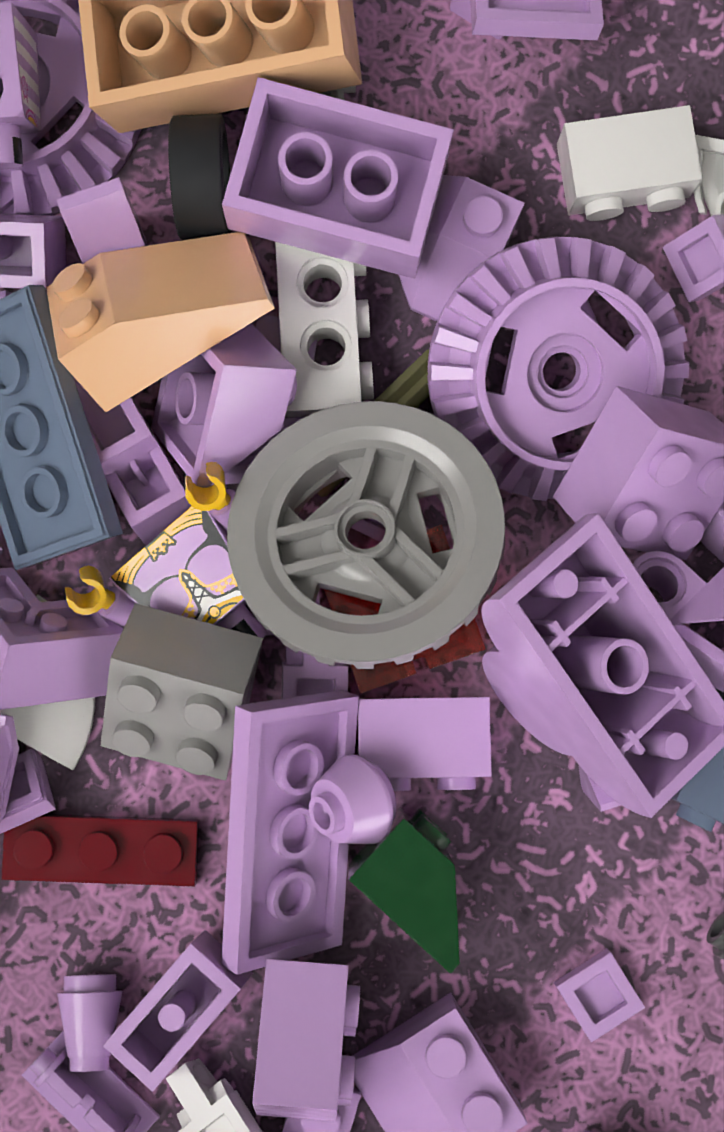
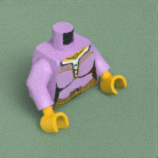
M217 462L206 463V474L210 481L214 483V485L207 488L197 486L190 476H185V494L191 507L109 578L115 586L106 589L101 572L96 567L88 565L80 568L81 580L95 588L89 593L80 594L70 587H65V595L69 607L81 615H90L99 611L101 616L125 627L133 606L137 603L264 638L268 633L245 606L247 603L236 584L229 562L227 527L235 491L226 489L222 466Z

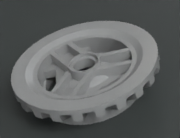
M369 401L341 404L315 412L290 425L274 437L254 458L245 471L231 504L227 527L228 556L236 584L256 619L266 630H270L288 648L296 653L298 651L315 657L318 662L334 666L336 662L352 664L357 669H374V664L392 661L399 665L413 661L415 654L431 647L436 650L449 642V636L463 624L468 626L478 614V607L486 595L491 594L497 581V573L501 559L504 557L505 515L502 497L496 479L486 460L477 448L449 423L420 409L397 403ZM344 477L350 479L305 521L298 516L304 505L322 488ZM436 495L443 503L454 544L453 549L432 554L418 499ZM362 519L379 521L386 528L383 540L375 547L369 549L354 547L348 541V532L356 522ZM322 588L380 603L381 606L378 614L361 616L338 613L315 602L319 590Z

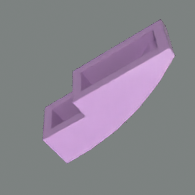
M74 378L107 484L131 528L142 542L148 545L191 507L186 499L185 486L133 397L105 412Z

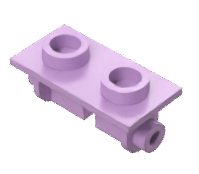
M63 1031L21 1075L79 1132H147L160 1118V1115L110 1067L109 1070L70 1072Z

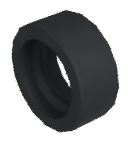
M223 115L173 116L169 123L168 159L171 201L177 235L181 240L231 233V230L227 227L222 207L230 178L228 140Z

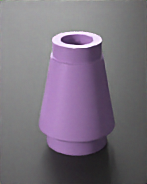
M116 974L64 976L63 992L57 993L70 1072L109 1070V1056H111V1053L103 1045L115 1032L123 992L122 990H116Z

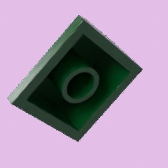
M399 807L390 832L380 842L366 844L350 861L348 880L451 974L460 964L455 864L446 850L452 841L447 837L448 834L421 809H418L411 817Z

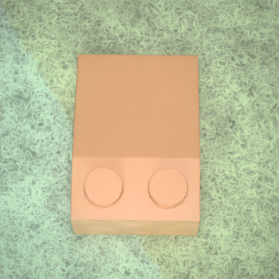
M241 232L99 253L83 264L76 263L66 267L56 276L53 283L46 287L58 360L105 412H108L275 309L252 244L247 235Z

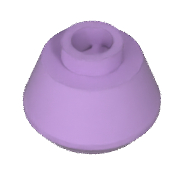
M351 754L339 758L315 783L309 802V815L314 827L321 834L326 835L336 843L375 844L380 842L392 828L396 816V798L388 777L379 766L363 757Z

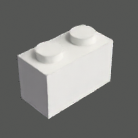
M690 105L564 123L557 142L568 215L585 213L586 219L590 221L617 217L624 212L623 207L647 204L648 211L662 212L678 208L685 204V198H690L702 180Z

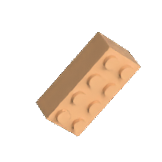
M78 0L89 108L118 133L168 124L171 118L177 115L218 114L250 107L258 77L316 93L362 84L353 0Z

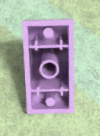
M599 513L587 514L579 519L483 603L481 610L483 623L494 646L484 654L482 665L487 680L497 697L511 715L530 734L549 748L561 754L572 756L583 771L605 793L625 808L639 815L652 818L724 747L723 699Z

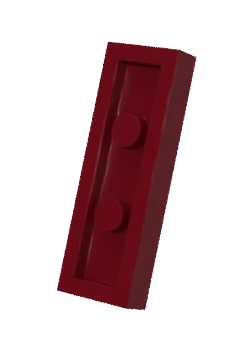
M44 814L4 832L1 880L195 887L197 884L199 819Z

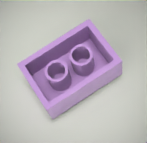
M258 77L222 203L227 227L230 230L415 279L448 160L454 129Z

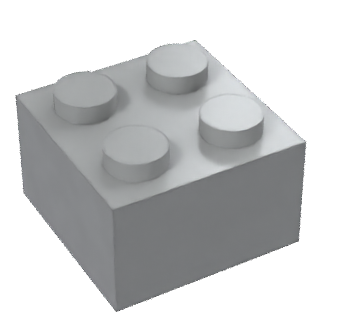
M135 603L110 658L100 746L119 751L130 757H141L178 767L192 774L207 775L226 781L233 756L235 706L250 703L263 638Z

